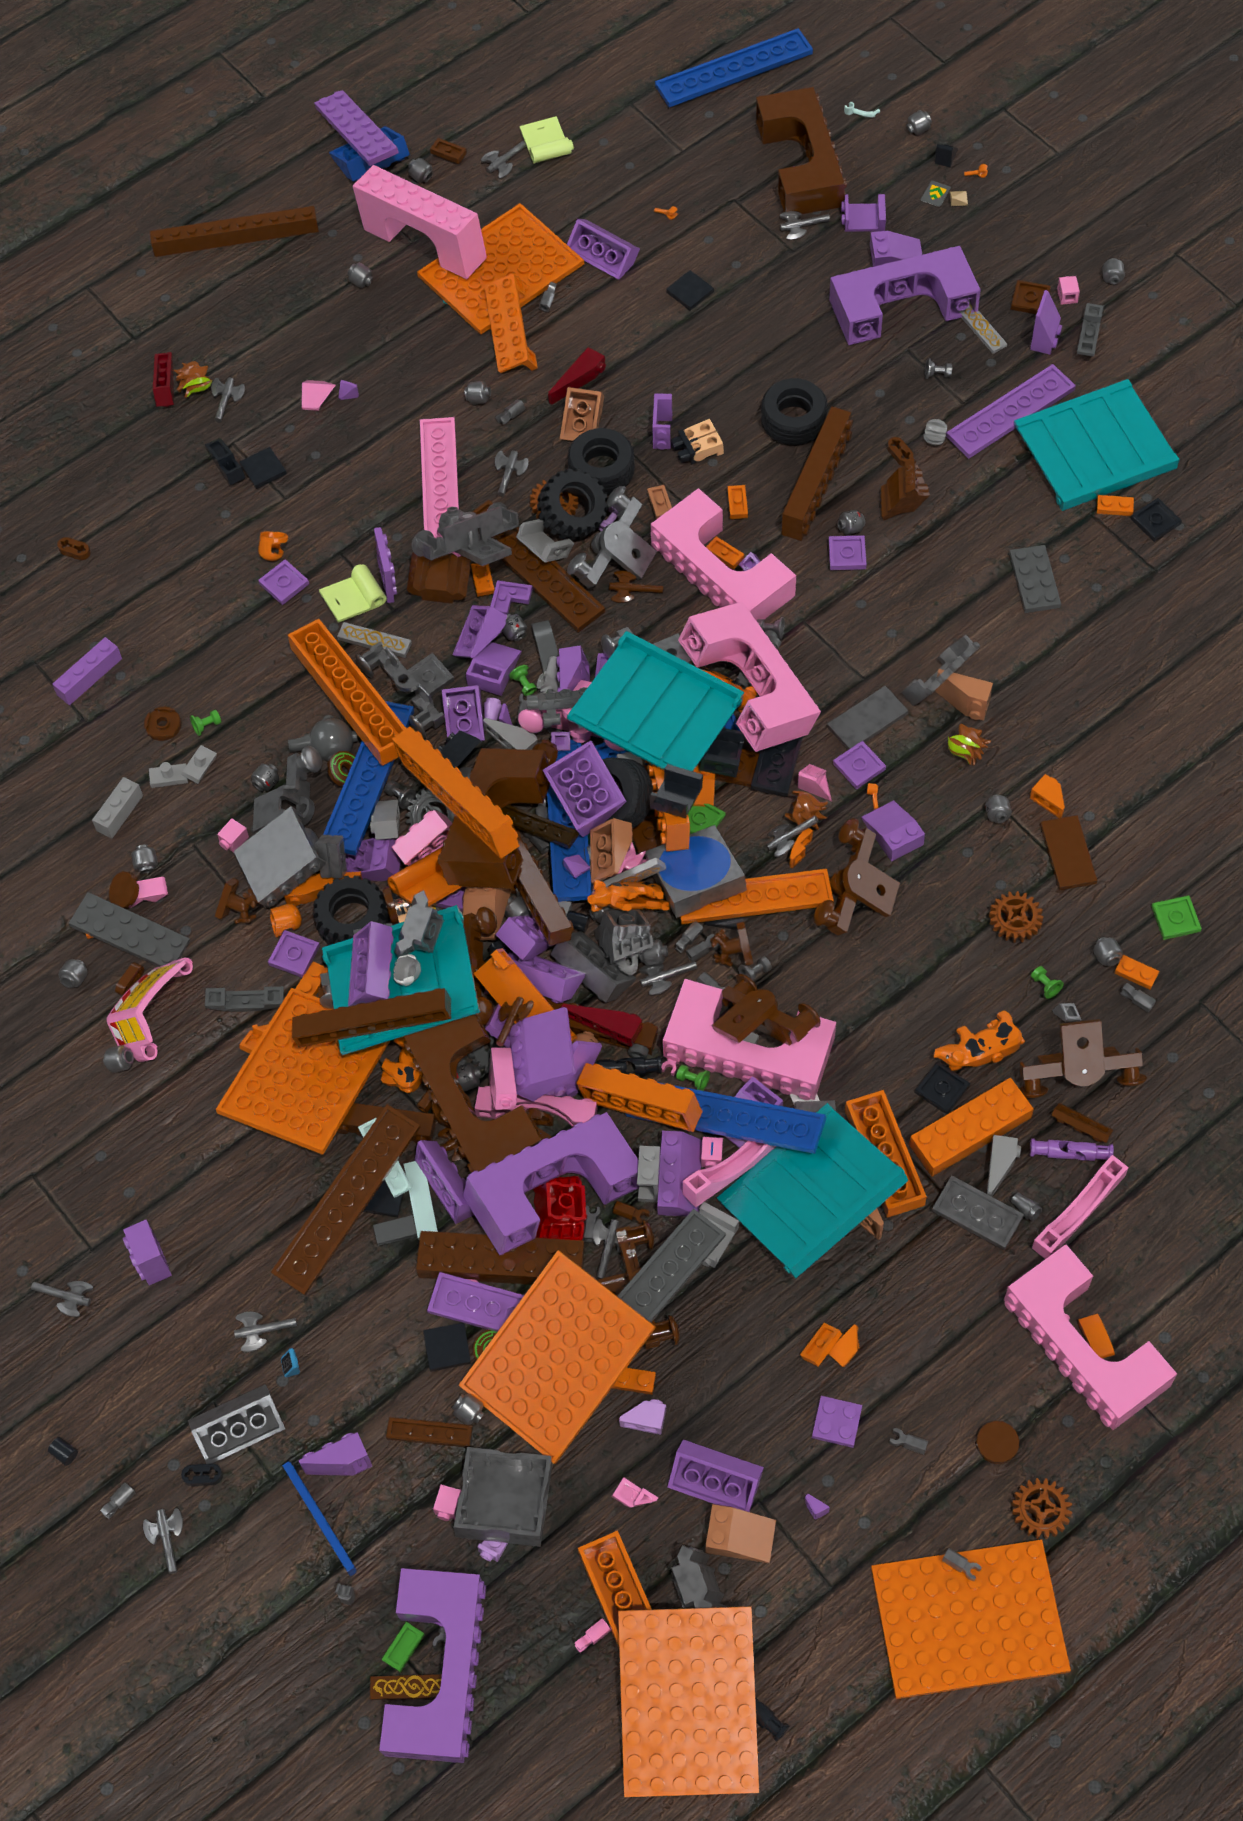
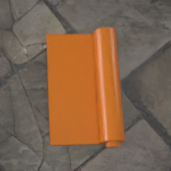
M443 847L387 878L390 889L409 903H412L414 895L424 890L428 898V907L460 889L462 886L448 885L446 878L443 876L441 866L438 864V855L441 854Z

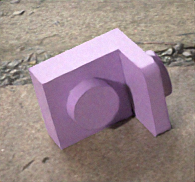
M483 1541L482 1544L479 1543L477 1548L482 1558L489 1562L492 1559L498 1562L508 1543Z

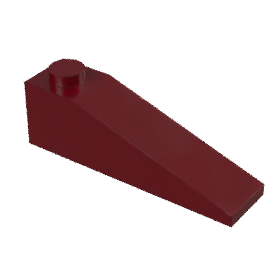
M587 347L548 392L549 404L552 405L567 395L568 387L579 389L595 379L606 368L605 356Z
M172 352L155 354L153 393L156 407L174 405Z
M562 1004L561 1008H567L569 1019L630 1047L633 1046L643 1028L642 1019L633 1013L629 1014L623 1011Z

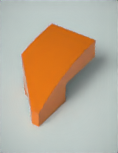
M268 1024L263 1026L252 1025V1030L248 1032L239 1044L240 1049L250 1054Z
M856 1324L838 1340L828 1353L842 1367H845L858 1352V1349H860L858 1326Z

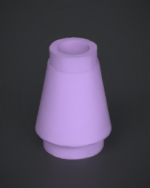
M486 699V702H484L485 718L497 721L502 708L499 699Z

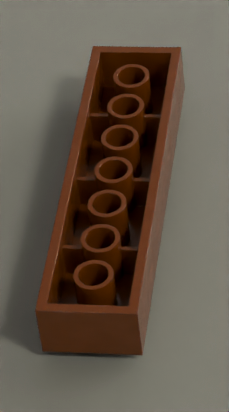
M831 406L782 514L783 536L802 541L804 535H808L810 521H814L816 516L815 510L820 508L822 503L821 497L828 490V481H832L834 476L833 470L839 466L840 455L845 452V443L851 439L852 431L850 430L853 424L851 412Z
M421 1231L416 1270L419 1278L437 1279L439 1272L463 1279L477 1280L478 1282L532 1285L558 1250L583 1269L585 1246L584 1241L535 1238L499 1255L487 1235Z

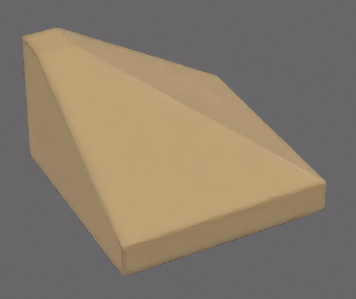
M967 191L950 192L951 206L968 205Z

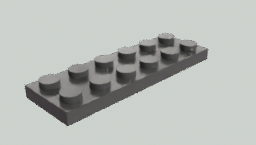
M87 892L69 922L70 927L157 967L180 959L190 943V938Z
M693 1209L621 1291L618 1297L648 1321L652 1322L725 1238L726 1233Z

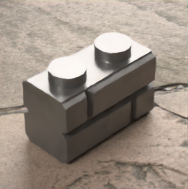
M322 835L315 843V850L319 858L326 861V864L320 869V875L322 878H343L347 872L343 836Z

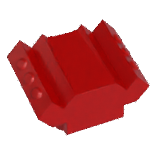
M579 1176L554 1178L533 1188L535 1192L533 1202L535 1212L540 1218L535 1238L582 1240L584 1221L587 1217L585 1186L582 1185Z

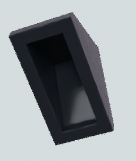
M937 144L935 164L951 168L958 148Z

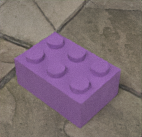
M147 1220L123 1229L126 1235L123 1237L124 1244L129 1250L132 1264L142 1281L146 1279L147 1283L152 1285L172 1276L160 1244Z

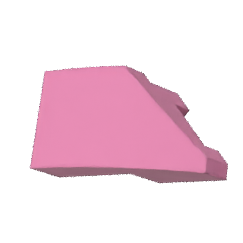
M622 1478L611 1496L629 1508L656 1502L658 1497L646 1489L639 1488L626 1478Z

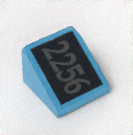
M291 1348L281 1358L285 1377L297 1375L300 1372L297 1355L294 1349Z

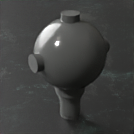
M326 715L313 726L310 734H304L301 738L290 739L288 744L290 752L302 751L306 746L314 747L319 752L322 760L329 761L331 756L339 751L350 752L353 742L358 741L357 733L352 731L344 721L334 718L332 715Z

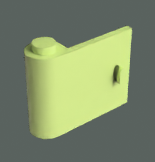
M557 116L520 126V131L534 164L571 154L574 149L572 140L564 137Z
M363 564L356 565L353 568L350 578L319 589L321 596L338 623L380 607L387 599L368 567Z

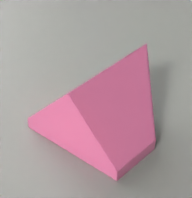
M304 381L302 383V410L319 411L321 404L333 390L335 384L325 381Z
M809 764L799 772V789L832 801L826 778V770Z

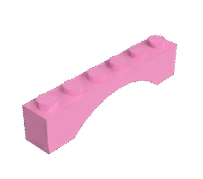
M490 1086L478 1088L475 1104L477 1117L496 1119L512 1111L495 1110ZM518 1094L516 1097L515 1108L523 1105L526 1109L537 1108L550 1112L565 1120L572 1128L577 1123H584L589 1121L594 1115H597V1102L591 1099L577 1100L570 1096L554 1097L553 1095L544 1094L533 1102Z
M747 1141L739 1150L721 1163L707 1169L698 1170L683 1180V1195L695 1207L699 1206L755 1166L777 1146Z
M1112 1155L1066 1210L1034 1240L1032 1249L1044 1259L1059 1250L1123 1180L1128 1167Z

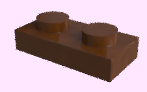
M437 138L430 148L431 154L457 164L467 154L466 148Z

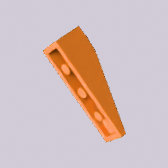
M361 871L346 872L344 875L349 876L350 878H354V876H360L361 880H363ZM312 874L305 882L284 896L286 903L298 906L318 899L317 894L320 890L324 891L323 886L327 883L332 884L336 878H322L320 874Z

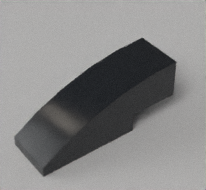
M221 438L205 444L208 453L229 485L245 479L242 467Z

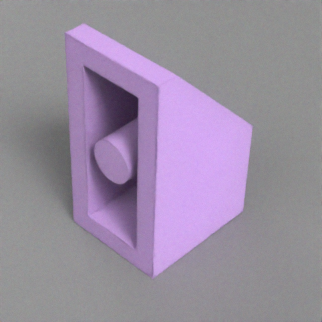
M655 1399L644 1401L620 1416V1427L661 1435L666 1405L662 1401Z

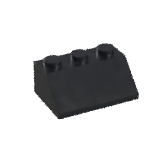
M459 730L456 734L452 732L445 740L448 743L444 747L440 745L437 749L441 752L443 758H448L455 768L481 740Z

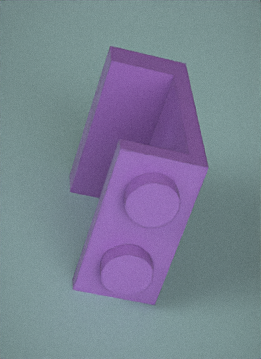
M878 194V204H849L848 195H845V202H841V212H844L842 214V225H845V232L885 231V194Z
M654 394L653 449H671L670 425H658V421H672V394Z

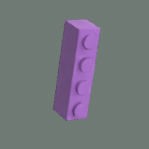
M106 637L52 683L57 696L68 705L72 704L122 659L118 647Z

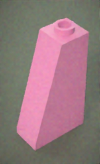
M491 1048L488 1080L495 1110H514L517 1092L511 1048Z

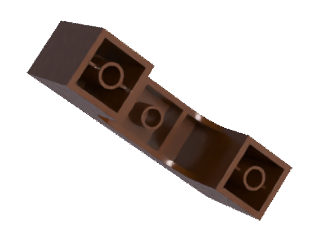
M814 87L756 97V123L762 143L768 144L785 140L796 141L804 147L809 161L804 165L778 169V195L783 212L796 211L806 214L840 208L841 202L845 200L846 193L844 188H847L846 179L842 177V166L838 164L839 157L834 152V141L830 140L831 132L830 129H827L826 117H823V107L819 105V95L815 93Z
M481 748L479 755L475 759L474 768L470 772V781L474 787H479L484 796L487 795L491 799L494 806L498 805L500 809L512 803H544L550 782L543 769L550 765L544 750ZM455 814L453 823L449 827L447 839L444 840L442 852L438 855V864L441 866L443 876L446 878L448 885H459L462 887L513 889L523 862L519 847L500 859Z
M477 1013L404 1036L406 1041L403 1043L407 1051L414 1055L415 1058L412 1060L416 1068L420 1069L424 1074L422 1076L424 1084L433 1091L430 1095L434 1103L442 1108L440 1114L443 1120L451 1126L449 1132L453 1139L460 1143L458 1147L460 1153L469 1160L470 1163L467 1166L471 1173L486 1169L489 1164L501 1162L508 1155H516L528 1146L533 1147L543 1140L532 1116L523 1105L495 1120L483 1121L477 1117L457 1078V1067L461 1059L491 1042Z

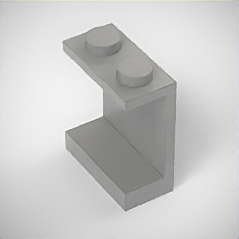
M538 519L523 522L520 525L516 538L542 561L549 562L568 557L574 542L570 539L554 542L543 532L545 527L543 525L545 523L544 520Z
M659 1146L639 1147L637 1185H639L638 1201L658 1202Z
M703 1202L699 1208L700 1214L726 1233L725 1238L702 1263L704 1266L709 1267L710 1265L715 1268L737 1232L739 1220Z

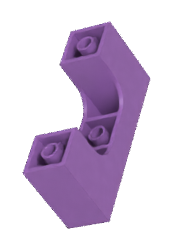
M956 246L831 277L829 301L848 345L881 337L883 316L879 307L881 304L916 295H926L937 302L945 321L962 317L959 311L968 308V299L973 307L971 313L977 312L981 290L961 247Z
M606 1112L602 1115H594L589 1121L584 1123L579 1122L567 1131L562 1130L550 1139L545 1138L533 1147L528 1146L516 1155H508L501 1162L491 1163L486 1169L472 1172L467 1177L463 1197L499 1255H502L536 1237L540 1218L526 1198L525 1192L563 1174L577 1173L584 1176L590 1182L605 1205L639 1188V1185H637L639 1160Z
M401 1568L396 1607L397 1616L401 1621L434 1623L441 1627L443 1625L446 1633L441 1687L437 1697L428 1705L421 1707L385 1704L379 1750L384 1756L464 1763V1758H468L470 1744L466 1740L467 1734H471L472 1720H470L469 1711L474 1710V1698L471 1692L472 1688H476L477 1682L474 1666H478L479 1652H477L476 1645L481 1642L482 1631L480 1630L479 1621H483L484 1616L481 1599H485L486 1585H484L480 1575Z

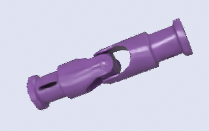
M1031 1138L1030 1156L1047 1155L1048 1158L1095 1161V1159L1108 1160L1113 1155V1144L1102 1146L1088 1142L1035 1141V1139ZM1067 1147V1151L1064 1152L1061 1148Z

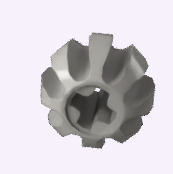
M939 419L928 421L924 440L931 445L942 444L945 440L947 424Z

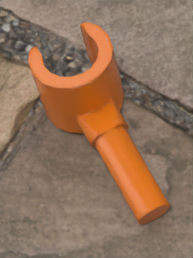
M981 164L979 170L964 172V175H978L984 178L987 176L988 166Z
M672 206L669 210L654 209V212L665 214L670 220L678 215V213H675L677 211L675 206Z
M868 783L867 794L873 795L874 810L879 808L877 800L878 785Z

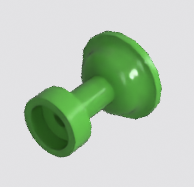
M521 665L509 674L510 679L521 682L524 696L531 695L537 690L535 684L529 683L526 678L529 669L527 665Z
M213 710L210 712V716L203 719L191 715L190 721L195 733L201 736L204 726L211 723L218 725L221 723V718L217 710Z
M1039 966L1032 972L1031 977L1036 982L1041 981L1045 985L1044 996L1050 999L1060 992L1064 983L1061 980H1050L1046 976L1047 971L1043 966Z
M681 1065L677 1071L676 1079L680 1081L685 1079L694 1082L697 1090L704 1091L709 1082L710 1071L705 1070L697 1075L689 1072V1067Z

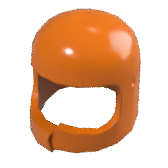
M261 532L258 546L259 555L268 561L281 559L284 551L281 549L280 544L288 541V535L283 532ZM277 548L279 550V553L277 554L274 552L273 554L271 549Z
M285 904L270 909L271 925L275 938L281 937L282 932L286 929L292 928L297 930L302 923L301 914L294 904Z

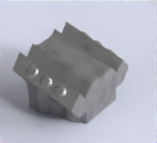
M424 890L413 896L412 907L409 908L400 931V941L396 943L394 949L398 958L415 950L433 953L444 920L442 915L437 914L436 909L428 907V898Z
M603 910L601 924L594 930L595 941L599 940V947L604 949L607 958L610 957L611 964L620 960L623 961L636 954H641L653 947V939L650 934L651 925L640 910Z
M682 1545L677 1556L680 1565L671 1567L672 1578L683 1609L727 1607L720 1604L724 1593L720 1592L714 1575L715 1568L706 1565L710 1555L700 1549Z

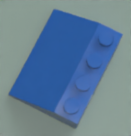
M387 126L380 128L397 146L399 152L373 164L379 168H387L395 161L404 160L410 153L404 136ZM349 143L329 152L345 176L352 181H358L373 166H369Z

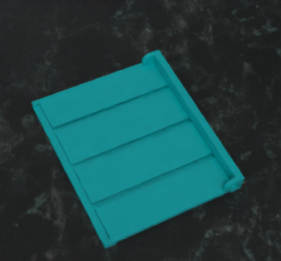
M1129 379L1014 420L1015 427L1055 491L1056 502L1062 511L1096 499L1098 495H1107L1177 469L1180 460L1143 405Z
M626 631L620 637L616 650L571 709L567 719L663 770L669 764L694 771L737 707L742 704L744 692Z
M457 905L437 911V914L443 916L444 922L433 953L423 950H415L409 953L414 955L421 965L420 976L409 986L397 983L393 975L395 973V962L398 959L394 949L396 943L400 941L399 935L404 922L391 926L394 938L391 945L392 960L389 969L391 977L388 984V989L390 990L388 999L395 998L396 996L411 995L416 992H427L437 988H445L451 997V1019L341 1039L338 1041L342 1055L480 1013L463 924L464 916ZM353 938L322 947L323 960L328 966L334 1009L348 1007Z
M828 1103L816 1112L825 1114L826 1122L815 1154L777 1146L717 1197L718 1201L783 1264L785 1271L788 1274L790 1273L795 1279L909 1181L905 1171L900 1166L893 1163Z

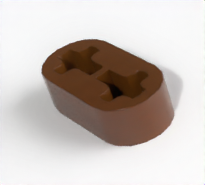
M893 437L889 439L888 452L899 465L904 466L905 461L913 458V452L901 438Z
M64 537L57 543L60 553L77 560H86L90 557L89 546L84 542Z
M133 962L118 981L115 992L123 996L142 977L144 967Z

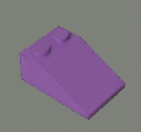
M891 231L871 232L870 251L873 267L922 255L920 239Z
M1046 290L1036 314L1030 350L1050 355L1052 348L1056 349L1058 342L1056 336H1060L1062 325H1060L1061 317Z
M472 605L453 656L474 658L501 632L506 624L507 615L491 606Z
M476 685L443 689L442 697L447 737L452 732L456 734L461 730L479 738L481 741H485L480 687Z
M895 801L861 817L867 828L876 834V841L891 862L924 845L925 833L916 820Z
M574 1042L572 1049L576 1074L547 1092L546 1095L575 1096L579 1090L577 1085L579 1076L586 1063L592 1065L595 1063L602 1048L601 1043Z

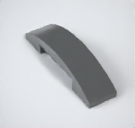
M1086 304L1077 354L1094 356L1103 305Z
M549 620L531 624L543 673L547 670L549 657L559 656Z
M284 986L264 987V990L226 991L225 988H206L205 1008L222 1011L247 1012L268 1010L280 1007L284 1000Z

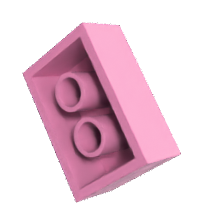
M436 810L427 812L421 822L411 826L405 836H400L395 841L392 848L404 864L409 866L443 847L444 840L447 839L449 827L452 825V822L446 815Z

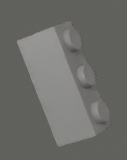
M125 777L122 778L92 819L96 831L110 838L114 837L143 797L139 784Z
M398 800L378 801L374 813L371 815V833H375L376 840L398 838L400 825Z

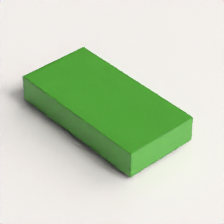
M406 1622L385 1653L382 1661L401 1673L425 1634Z

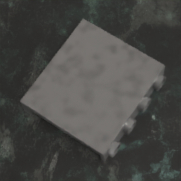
M291 806L234 851L258 903L267 908L274 906L280 899L291 893L294 888L305 882L307 878L326 864L325 860L319 858L301 822L304 819L302 813Z

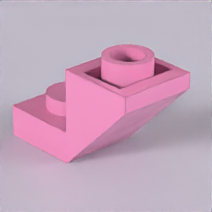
M165 877L137 881V884H139V894L136 902L132 906L130 905L129 908L134 907L143 900L157 902L168 895Z

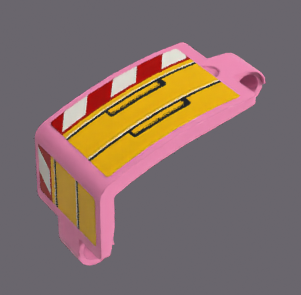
M185 957L174 960L148 972L129 988L107 1017V1024L117 1045H124L130 1049L138 1062L153 1060L158 1052L156 1044L151 1043L153 1039L149 1026L143 1016V1011L154 995L173 976L181 977L191 973L193 962L189 958Z

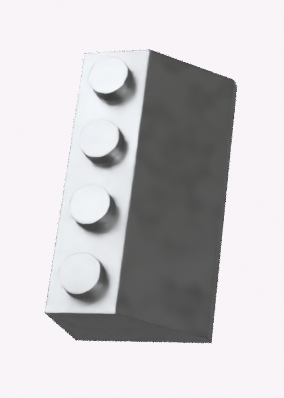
M582 931L572 933L571 940L556 944L550 954L558 964L585 973V978L582 981L583 985L587 989L592 990L604 1002L616 1000L637 979L633 975L621 972L618 964H611L610 957H606L605 951Z
M266 1384L188 1420L191 1432L206 1464H212L285 1429Z

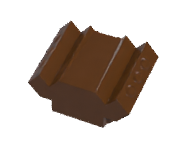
M915 458L905 461V465L898 468L887 479V484L881 486V512L883 520H887L900 513L914 512L930 496L922 471L918 465H915Z
M412 552L407 591L413 595L422 596V600L453 604L454 600H461L466 597L471 560L462 555L457 557L453 553L430 560Z

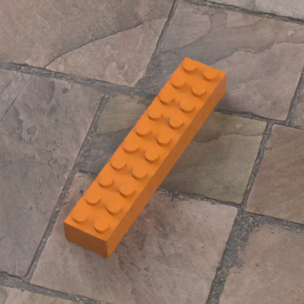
M317 619L288 634L291 650L378 762L383 766L398 758L399 755L392 738L404 731L406 727L321 620Z
M408 727L392 738L402 764L500 859L520 846L517 840L519 836L514 828H512V819L508 815H504L498 805L494 806L491 799L487 795L484 796L478 786L474 787L467 776L463 777L461 771L457 767L454 768L448 758L444 759L438 749H433L432 744L428 740L425 741L419 731L415 732L411 727Z

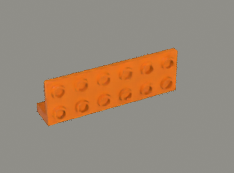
M512 273L485 285L497 367L500 373L522 364L531 371L538 368L535 353L527 347L519 299L526 296L524 283Z
M503 948L496 949L491 954L492 957L474 973L476 978L500 1006L506 1001L508 1005L512 1006L517 997H522L524 999L523 1004L530 1000L534 1002L533 1008L527 1017L554 1010ZM519 1017L514 1021L515 1024L520 1021ZM570 1028L571 1041L573 1043L578 1037Z

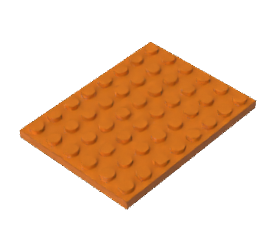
M519 203L481 229L487 258L467 279L442 268L439 258L417 271V275L481 335L491 328L485 285L514 273L524 283L526 296L519 299L520 307H523L546 291L550 281L558 283L583 266L584 259Z
M291 988L220 1101L216 1112L323 1155L390 1041L345 1055L340 1053L338 1040L298 1047L292 1038V1017L332 1009L323 1007L320 1004V998Z
M558 1250L468 1371L459 1386L468 1394L481 1401L485 1408L542 1455L552 1456V1463L556 1464L650 1337L656 1326Z
M1042 1540L957 1552L968 1559L969 1563H977L982 1567L980 1572L976 1569L970 1570V1573L976 1577L975 1581L969 1580L963 1571L959 1572L942 1561L944 1555L871 1566L896 1699L1070 1673L1071 1669Z
M751 1606L618 1611L624 1797L759 1793Z

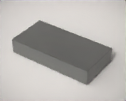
M413 1215L373 1225L378 1246L417 1236Z

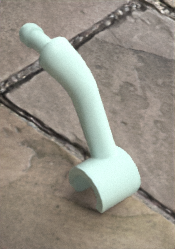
M849 102V107L844 106V112L847 115L854 113L872 118L877 113H880V109L874 112L855 109L853 102Z

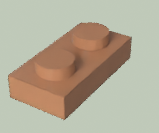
M664 485L647 489L657 520L669 511L672 506Z

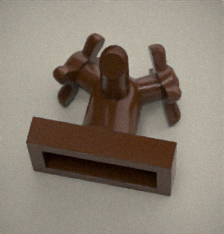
M232 878L224 885L215 917L223 919L229 914L231 908L241 914L239 919L234 920L236 924L240 922L250 923L251 919L256 918V914L248 915L250 904L252 908H255L256 903H260H258L252 889H249L248 893H243V897L236 895L239 880Z
M744 922L736 923L739 933L737 938L729 939L724 934L725 930L721 929L719 933L710 939L712 942L711 946L714 948L718 943L722 952L721 956L716 953L714 954L716 963L727 964L731 967L733 964L730 962L732 958L728 956L742 952L745 964H753Z

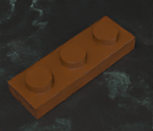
M1058 1103L1052 1113V1116L1057 1121L1064 1124L1067 1123L1078 1132H1085L1099 1142L1106 1143L1113 1133V1129L1061 1103Z

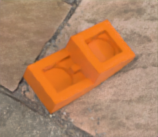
M810 828L804 830L793 845L790 855V867L792 869L805 857V846L812 841L813 830Z
M1098 1314L1078 1319L1079 1327L1088 1345L1100 1358L1103 1359L1115 1355L1107 1331Z

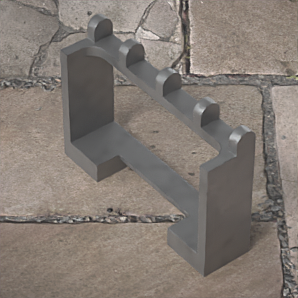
M967 635L963 636L937 657L943 664L940 669L944 670L938 677L937 671L925 683L921 679L918 681L915 679L901 693L913 706L945 682L958 667L980 648V644L978 642L973 643Z

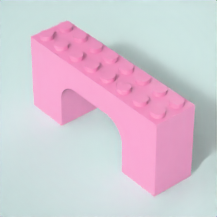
M375 165L353 185L365 231L390 242L406 225L423 232L432 240L442 268L465 279L487 258L477 213Z
M699 488L651 523V546L656 551H659L667 562H671L679 573H683L691 584H695L703 595H707L715 606L721 608L743 602L757 621V619L765 620L795 596L796 575L772 553L747 571H734L728 568L704 546L705 543L723 531V509Z
M743 602L688 618L678 641L695 666L698 668L718 661L731 662L742 670L760 696L747 701L736 722V725L755 752L809 734L821 711Z
M684 979L663 1038V1057L673 1061H677L679 1058L680 1062H684L690 1067L698 1066L711 1073H722L728 1078H739L745 1083L753 1076L768 1089L773 1088L786 1095L794 1094L803 1100H815L835 1039V1021L820 1017V1026L818 1028L813 1027L799 1042H796L791 1031L790 1039L792 1044L790 1046L784 1043L779 1047L767 1048L743 1040L737 1043L714 1031L712 1027L718 1020L722 1008V989Z
M1065 1244L1008 1286L1004 1304L1010 1312H1014L1017 1315L1021 1326L1025 1329L1027 1328L1032 1333L1033 1340L1038 1345L1041 1344L1047 1357L1058 1364L1061 1374L1073 1382L1074 1389L1079 1394L1082 1393L1088 1406L1099 1413L1102 1423L1114 1430L1171 1387L1177 1373L1150 1341L1126 1359L1118 1362L1106 1361L1094 1352L1064 1314L1063 1308L1086 1292L1093 1278L1089 1270Z

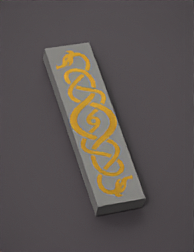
M968 299V308L959 311L965 323L993 354L1007 347L1004 339L979 311L971 313L973 307Z
M343 622L337 636L340 641L366 648H371L378 642H381L385 652L386 647H388L396 656L406 658L412 644L409 639Z
M654 858L602 882L606 884V887L615 882H638L665 870L666 865L661 860Z

